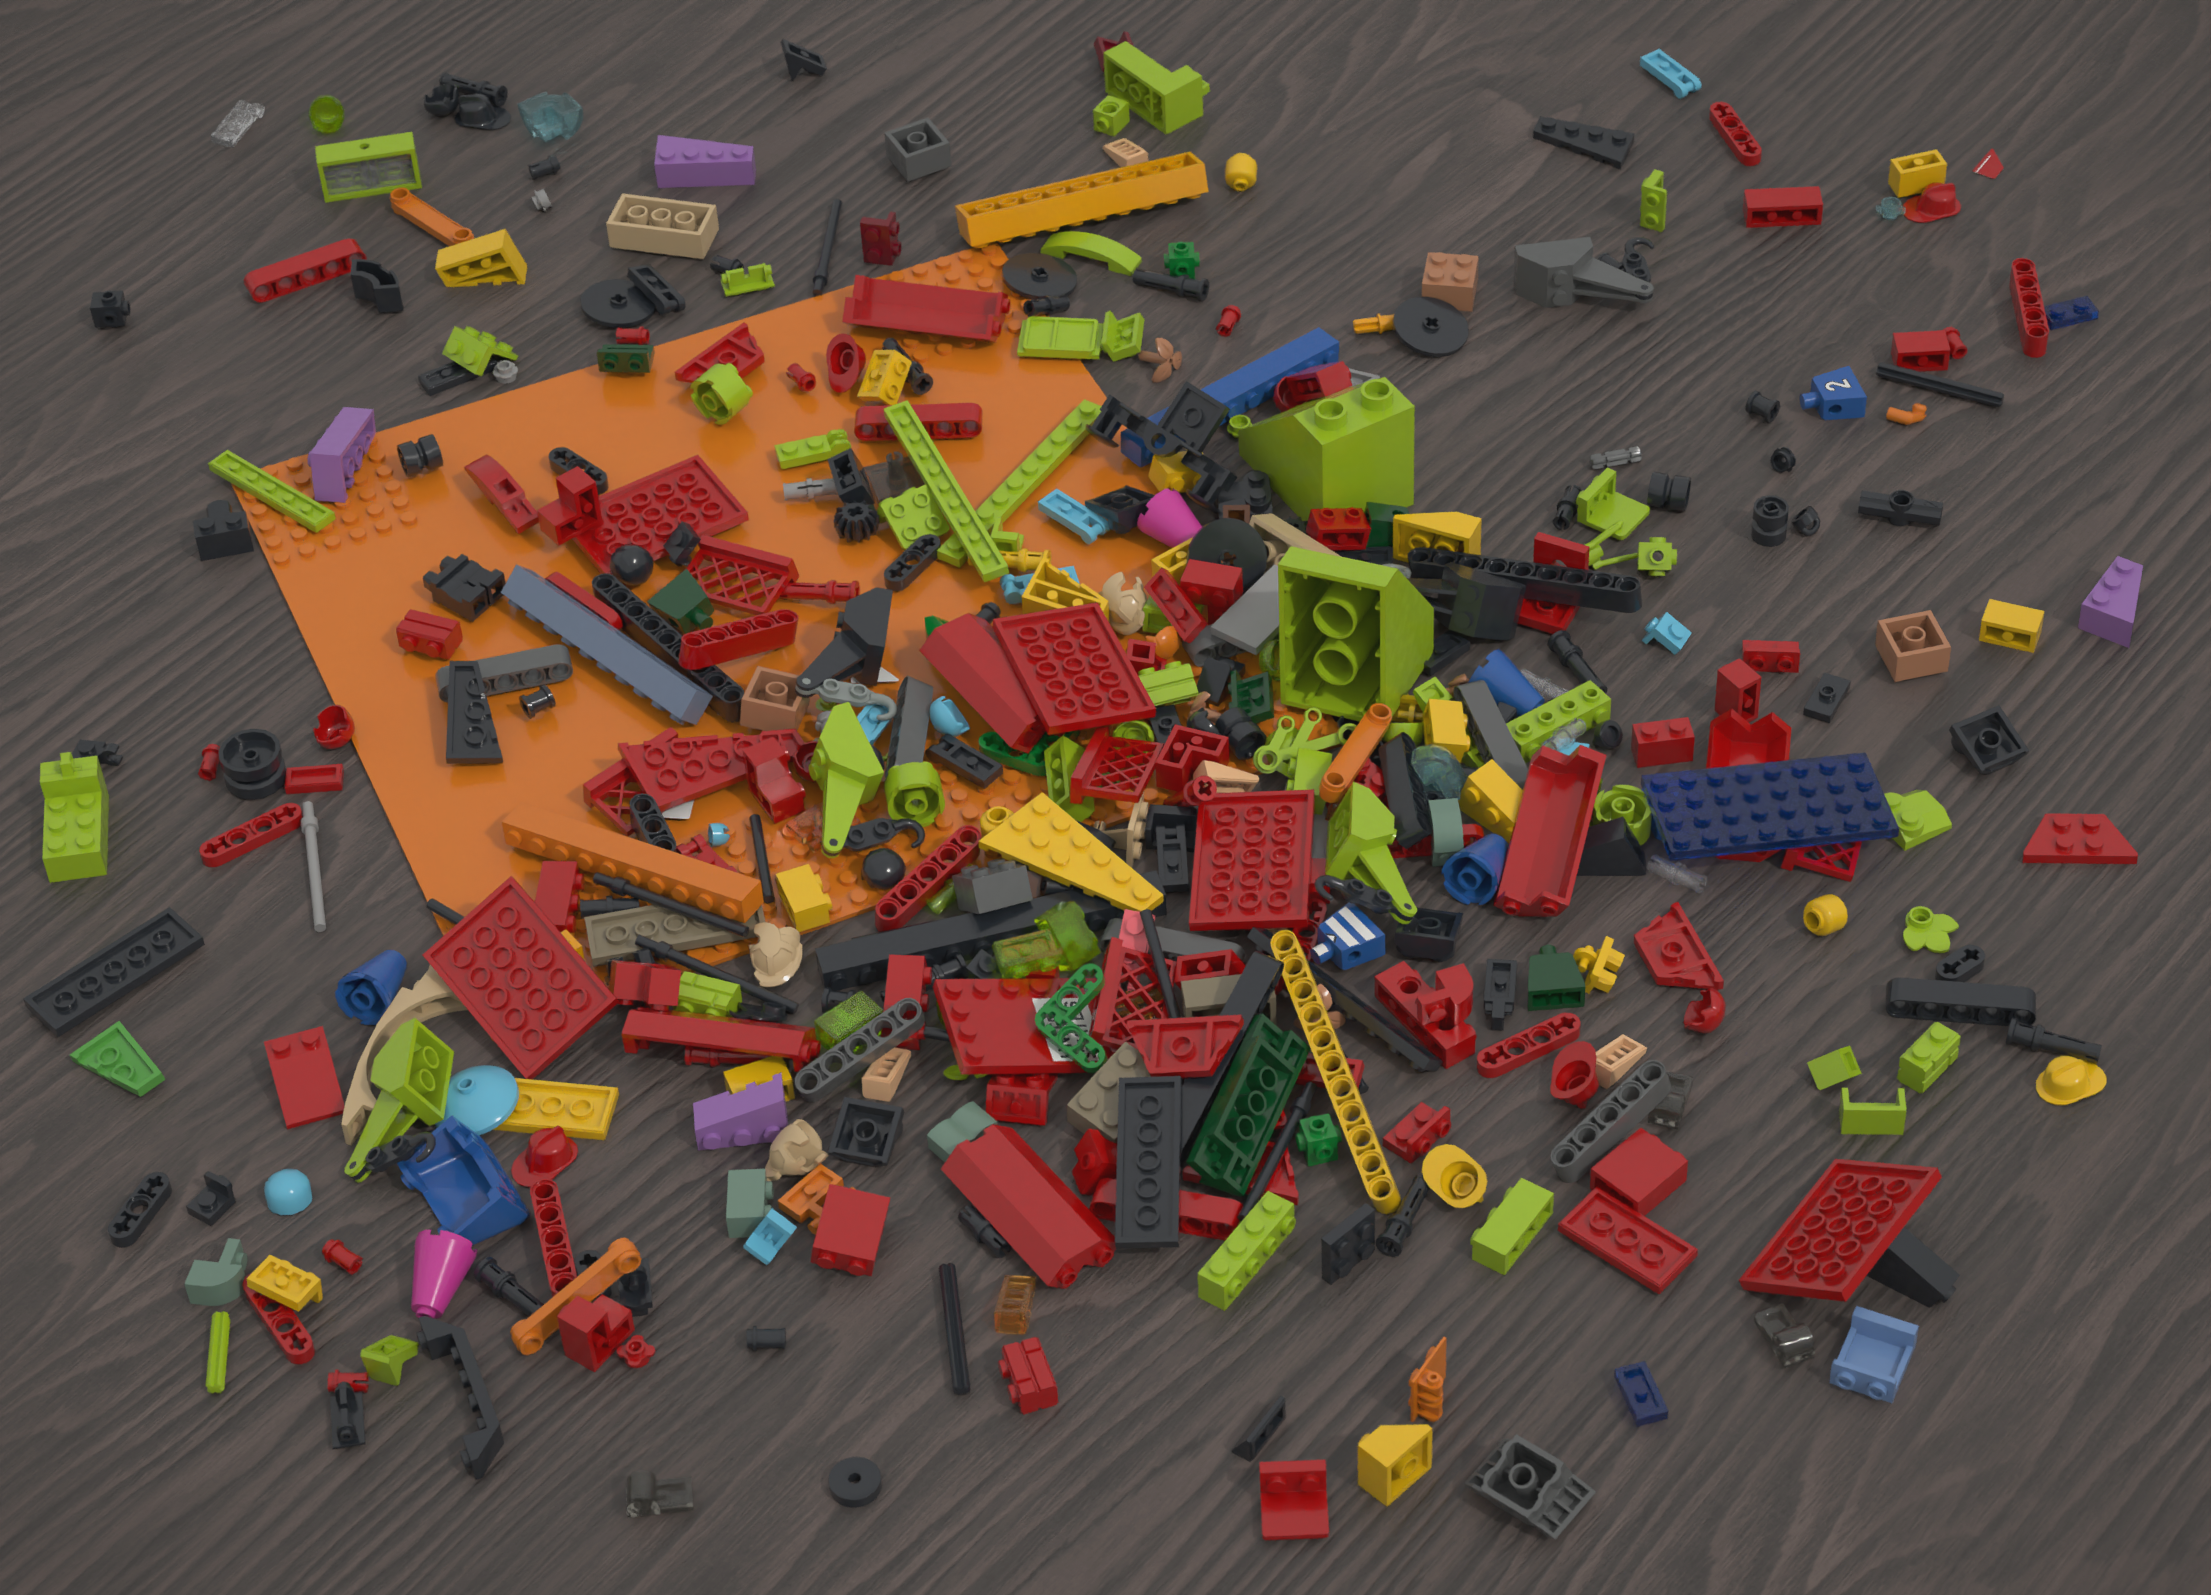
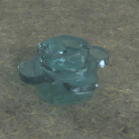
M1886 197L1881 201V206H1876L1875 211L1878 214H1882L1887 220H1895L1898 215L1906 213V208L1901 206V201L1898 198Z

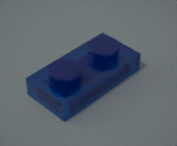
M2088 296L2044 306L2050 330L2098 319L2099 310Z
M1645 1361L1614 1370V1378L1637 1427L1668 1419L1669 1411Z

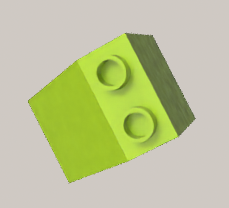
M1386 377L1372 379L1329 396L1310 400L1239 430V455L1253 470L1262 471L1269 476L1270 488L1298 517H1301L1302 521H1308L1311 509L1354 507L1362 508L1365 511L1366 502L1409 507L1414 504L1415 406Z
M1291 546L1278 563L1281 704L1302 709L1315 707L1321 713L1338 717L1344 716L1347 719L1361 721L1371 705L1382 703L1391 709L1393 717L1401 704V697L1408 694L1424 669L1425 661H1428L1433 653L1434 608L1397 568Z

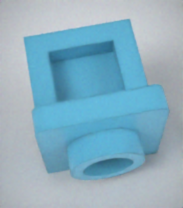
M1665 612L1659 619L1653 617L1646 625L1644 630L1647 633L1642 641L1647 644L1651 639L1655 638L1676 655L1692 632L1668 612Z
M771 1209L743 1247L764 1264L768 1265L797 1227L774 1209Z

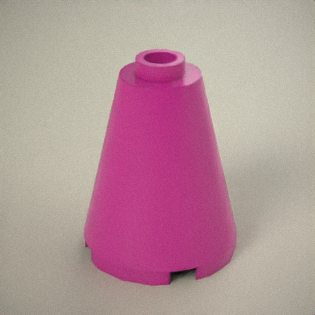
M1167 488L1156 494L1146 504L1149 510L1145 516L1141 513L1137 522L1139 530L1171 548L1194 537L1202 528L1180 493L1174 488L1173 491Z
M424 1230L418 1233L415 1240L411 1309L416 1313L417 1318L427 1316L437 1319L443 1315L475 1261L478 1251L477 1248L472 1250L473 1243L458 1234L441 1230L439 1235H430L431 1230Z

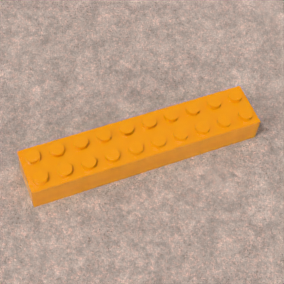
M1186 152L955 205L959 234L971 247L983 248L988 246L990 242H1008L1012 240V237L1020 235L1022 237L1034 236L1037 231H1056L1060 229V226L1068 224L1070 226H1078L1083 224L1085 220H1103L1107 218V215L1115 213L1117 215H1125L1137 208L1142 210L1151 209L1154 207V204L1158 203L1173 204L1180 198L1194 199L1200 197L1202 193L1209 191L1205 164L1193 153Z

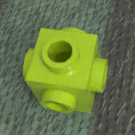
M1650 537L1649 542L1638 543L1637 571H1649V576H1665V571H1671V565L1677 564V549H1672V543H1666V538ZM1653 553H1660L1662 556V560L1655 561L1653 559Z

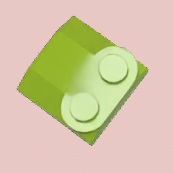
M1914 790L1901 795L1892 792L1884 793L1878 798L1877 805L1870 808L1869 816L1904 851L1952 829V823L1945 808L1927 790Z

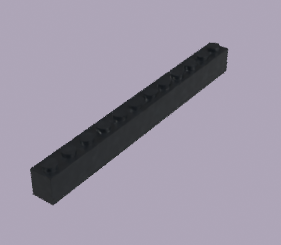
M1157 871L1139 874L1163 894V902L1151 911L1152 914L1155 915V918L1167 915L1166 894ZM1077 888L1033 898L1031 901L981 914H963L815 948L817 967L824 989L830 987L832 991H840L886 980L889 955L925 956L927 967H932L935 963L941 965L954 959L956 954H961L964 961L973 960L981 949L985 952L993 949L994 955L996 951L1001 953L1003 944L1032 946L1034 938L1051 942L1103 930L1111 919H1123L1124 910L1112 906L1109 900L1097 895L1094 897L1089 896L1083 892V889Z

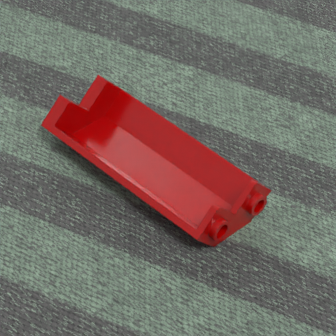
M855 275L852 298L845 297L842 322L852 326L996 343L1001 334L1005 315L1010 312L1011 301L1008 299V294L1004 292L992 293L873 279L863 275Z
M967 613L933 630L919 651L1011 748L1029 753L1046 730L992 626L985 619ZM1065 732L1053 735L1062 737L1065 734Z
M1730 709L1710 722L1699 843L1718 859L1761 862L1782 850L1791 727L1773 712L1750 724L1736 711Z
M1542 745L1531 757L1493 906L1502 909L1504 913L1509 915L1558 917L1569 906L1606 759L1605 754L1579 745L1568 756Z
M642 1006L638 1007L637 1010H629L621 1033L626 1053L637 1054L638 1049H649L651 1041L792 1058L795 1072H799L803 1065L806 1067L813 1062L814 1058H818L821 1050V1042L816 1039L814 1027L675 1010H654L650 1007Z
M992 1124L983 1130L984 1135L973 1142L966 1139L955 1147L941 1170L1047 1286L1066 1289L1075 1282L1084 1264L1103 1267L1113 1258L1116 1250L1115 1236L1013 1128Z

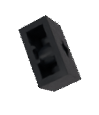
M851 448L827 459L838 495L843 503L850 504L855 499L857 503L865 500L867 505L875 504L865 469Z

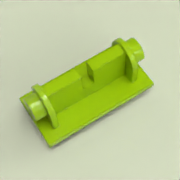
M762 263L749 266V274L744 275L743 268L725 271V274H721V284L725 296L775 287L771 276V265Z

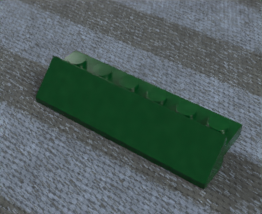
M1263 1013L1254 1016L1186 1162L1202 1176L1199 1183L1239 1197L1244 1196L1311 1049L1292 1030L1281 1031Z

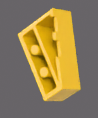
M506 229L438 250L435 270L446 287L478 286V283L493 282V285L515 281L517 284H525L527 264Z
M1043 556L1022 595L1023 614L1098 602L1108 622L1110 621L1109 601L1085 584L1082 583L1080 585L1070 578L1068 572L1065 570L1060 571L1050 564L1049 559Z
M1491 759L1468 776L1458 796L1459 808L1494 834L1502 836L1509 844L1523 790Z

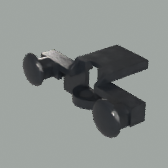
M1187 381L1158 425L1110 394L1101 406V412L1093 425L1086 424V430L1099 442L1109 447L1117 448L1119 446L1112 439L1123 425L1142 437L1146 448L1156 456L1162 458L1171 457L1182 448L1185 449L1187 452L1181 463L1201 475L1192 491L1186 489V494L1194 503L1210 512L1217 513L1220 511L1213 506V503L1222 490L1228 493L1238 478L1235 474L1202 454L1230 408ZM1174 434H1176L1177 436H1179V437H1181L1182 439H1184V440L1186 441V443H1185L1184 441L1180 440L1179 438H1177L1176 436H1174ZM1164 436L1166 438L1165 445L1162 448L1156 449V440Z

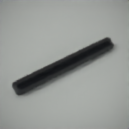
M1884 362L1879 363L1876 375L1879 377L1995 407H2000L2004 400V394L1997 391Z
M953 1263L941 1264L939 1266V1276L953 1392L956 1395L968 1394L970 1392V1381L956 1267Z

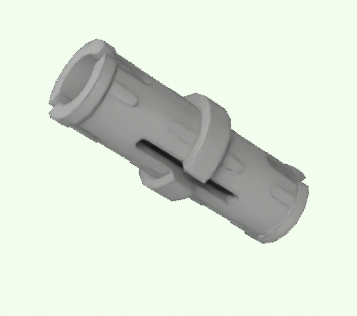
M808 478L805 482L783 483L785 500L809 497L810 500L814 499V496L837 495L833 478L812 481V478Z

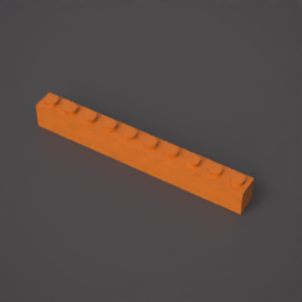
M521 802L502 821L505 842L508 845L556 861H577L578 867L582 870L595 874L599 872L613 878L619 876L629 880L632 885L729 919L746 923L764 903L761 880Z

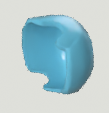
M942 696L933 701L930 706L931 723L935 730L942 735L950 734L953 737H958L969 730L970 726L951 699L942 701L946 698Z
M283 1169L271 1175L268 1181L265 1182L264 1193L269 1210L273 1213L293 1215L303 1211L312 1202L310 1181L305 1174L297 1169Z

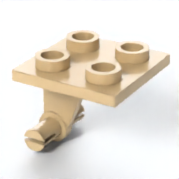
M1144 792L1139 803L1134 804L1128 828L1105 831L1106 824L1101 821L1100 828V821L1094 823V828L1101 830L1116 841L1113 848L1127 850L1126 863L1131 868L1133 867L1134 859L1139 860L1141 856L1142 843L1139 841L1140 839H1145L1146 822H1143V819L1147 817L1148 802H1144Z

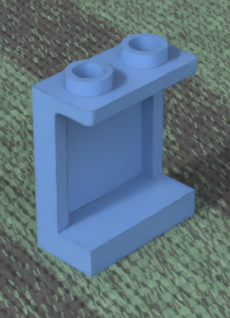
M1856 1306L1846 1340L1838 1358L1833 1360L1829 1383L1837 1385L1842 1389L1868 1395L1876 1400L1893 1403L1916 1347L1919 1326Z

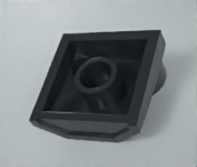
M1259 470L1247 473L1243 480L1234 482L1228 493L1222 490L1217 497L1218 509L1220 510L1219 519L1223 518V505H1250V520L1252 515L1273 514L1270 479L1266 473Z
M1126 485L1123 488L1091 500H1086L1085 506L1108 519L1109 529L1114 530L1117 534H1125L1130 532L1131 528L1137 527L1139 515L1142 513L1145 516L1149 510L1146 504L1155 495Z
M2000 705L1955 723L1949 729L1952 735L1951 744L1958 753L1966 755L1980 774H1991L2012 765L2029 752V749Z
M1417 907V912L1409 924L1398 923L1394 942L1397 951L1408 958L1424 957L1431 958L1437 962L1447 961L1455 955V946L1463 920V913Z
M844 1097L828 1154L848 1163L869 1167L887 1166L896 1139L903 1132L902 1119L905 1113L903 1107Z

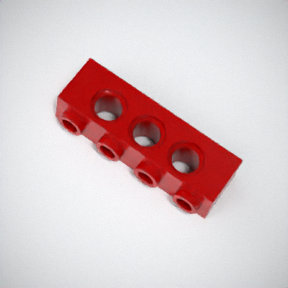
M1402 961L1376 975L1375 997L1426 1049L1443 1061L1441 1065L1445 1069L1475 1054L1477 1035L1470 1024H1466L1463 1021L1454 1025L1451 1018L1448 1017L1437 1022L1421 1025L1417 1018V997L1434 992L1435 989L1429 987L1422 980L1417 970H1412Z

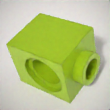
M1108 95L1093 109L1094 130L1115 137L1130 122L1128 101Z

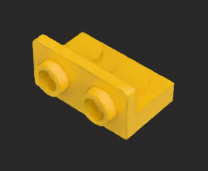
M874 350L857 397L863 401H882L886 405L897 404L912 363L911 360L896 350Z
M269 1255L247 1278V1286L298 1312L309 1300L319 1303L323 1299L320 1278L311 1272H305L293 1266L286 1260H280L272 1255Z

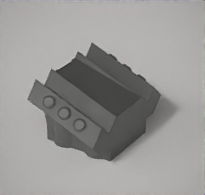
M1517 1434L1513 1439L1504 1438L1464 1483L1465 1486L1477 1495L1485 1497L1498 1508L1553 1539H1556L1596 1493L1595 1490L1575 1476L1563 1461Z

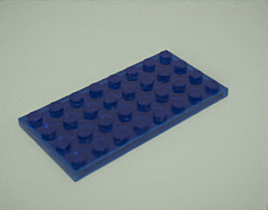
M1866 752L1641 776L1643 792L1670 861L1898 837L1899 833L1898 824Z

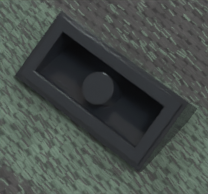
M1280 1395L1264 1407L1232 1448L1233 1454L1249 1462L1254 1460L1286 1418L1285 1397Z

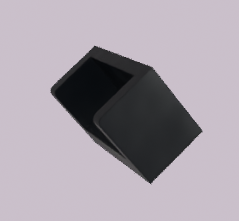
M1150 804L1145 827L1146 849L1157 850V825H1165V828L1176 827V824H1185L1186 851L1195 852L1198 808Z

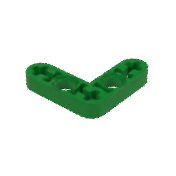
M1081 730L1065 732L1063 736L1075 742ZM986 732L978 740L979 751L1000 764L1036 776H1046L1044 751L1050 747L1048 746L1050 742L1057 741L1060 737L1053 734L1048 735L1045 732L1029 753L1023 752L1024 754L1021 756L1013 757L1009 754L1019 750L1011 748L997 732Z
M1086 964L1079 968L1037 1012L1035 1023L1041 1035L1084 1071L1095 1074L1107 1062L1105 1050L1072 1022L1105 985V977L1101 968L1095 964ZM1095 975L1097 981L1095 983L1091 981L1086 983L1085 976L1093 977ZM1084 988L1085 991L1084 995L1080 991V989ZM1075 994L1078 996V1002L1074 1006L1066 1007L1062 1004L1064 996ZM1046 1017L1050 1020L1054 1017L1057 1027L1060 1028L1058 1033L1050 1024L1045 1026L1043 1020ZM1074 1033L1079 1036L1078 1043L1071 1047L1064 1045V1037ZM1084 1047L1092 1056L1097 1054L1099 1061L1089 1062L1086 1054L1082 1052Z

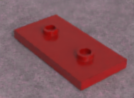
M1595 1187L1558 1223V1231L1657 1294H1660L1698 1254L1697 1248L1598 1187Z

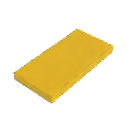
M514 1078L519 1088L517 1105L511 1115L502 1124L493 1129L533 1134L542 1128H554L559 1125L563 1128L567 1137L605 1140L619 1097V1091L617 1087Z

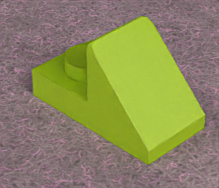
M389 1335L362 1349L360 1356L369 1377L373 1380L398 1386L400 1384L402 1364L417 1355L419 1343Z

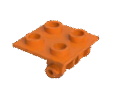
M1443 1337L1436 1347L1432 1346L1429 1349L1425 1363L1420 1369L1416 1368L1410 1376L1408 1385L1411 1387V1396L1408 1406L1411 1407V1422H1414L1418 1415L1431 1422H1435L1442 1417L1443 1381L1446 1378V1337Z

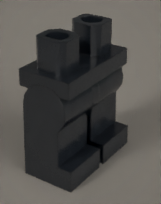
M463 554L456 559L447 555L441 560L439 565L441 572L439 574L429 571L423 576L424 587L432 592L434 602L441 603L472 622L489 608L488 605L492 606L503 596L501 591L506 584L504 572L497 569L491 572L481 567L477 562L469 560ZM473 604L478 606L475 610Z

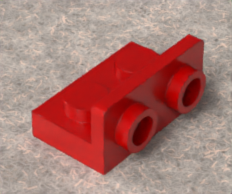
M1743 640L1742 661L1754 671L1799 673V642Z
M1421 1102L1383 1137V1146L1412 1164L1418 1157L1426 1155L1431 1145L1440 1137L1443 1138L1447 1135L1451 1128V1109L1444 1106L1437 1112Z

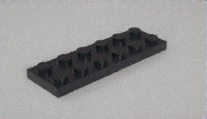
M169 907L23 998L25 1006L57 1037H60L204 946L203 937Z
M1181 1076L1119 1078L1116 1249L1179 1247Z

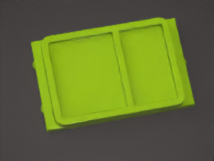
M1028 317L1027 320L1022 321L1017 356L1099 359L1102 350L1100 340L1103 335V323H1098L1096 319Z

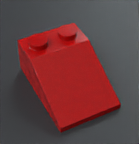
M323 1026L264 1042L287 1129L344 1113L345 1105Z

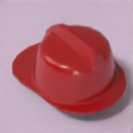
M1940 182L1928 184L1921 195L1913 197L1903 204V215L1908 220L1917 223L1932 222L1956 215L1960 212L1961 204L1956 199L1955 185L1953 183L1944 184Z
M844 333L838 334L831 339L826 352L829 383L835 392L843 393L852 388L866 363L864 350L856 344L850 335Z
M1579 1041L1567 1045L1556 1057L1552 1069L1550 1093L1554 1098L1563 1099L1566 1103L1577 1105L1580 1109L1586 1108L1587 1101L1599 1089V1080L1596 1074V1050L1590 1043Z
M559 1125L554 1128H542L534 1132L529 1139L527 1148L513 1162L511 1169L513 1179L517 1184L531 1188L532 1184L540 1179L553 1180L576 1159L578 1154L577 1144L565 1135L563 1128Z

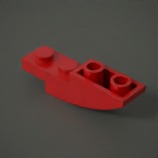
M486 454L464 466L465 471L489 502L497 506L518 534L539 523L538 513L526 499L525 491L495 459Z

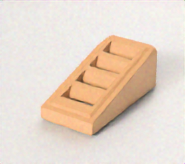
M1125 138L1103 146V150L1120 167L1148 161V153Z
M1203 760L1193 773L1194 780L1203 775L1211 777L1217 786L1216 793L1251 792L1259 782L1258 775Z
M1622 1034L1596 1051V1074L1599 1085L1608 1089L1615 1084L1646 1053L1647 1047Z
M893 1048L874 1061L862 1077L863 1096L869 1099L891 1101L909 1062L911 1051Z

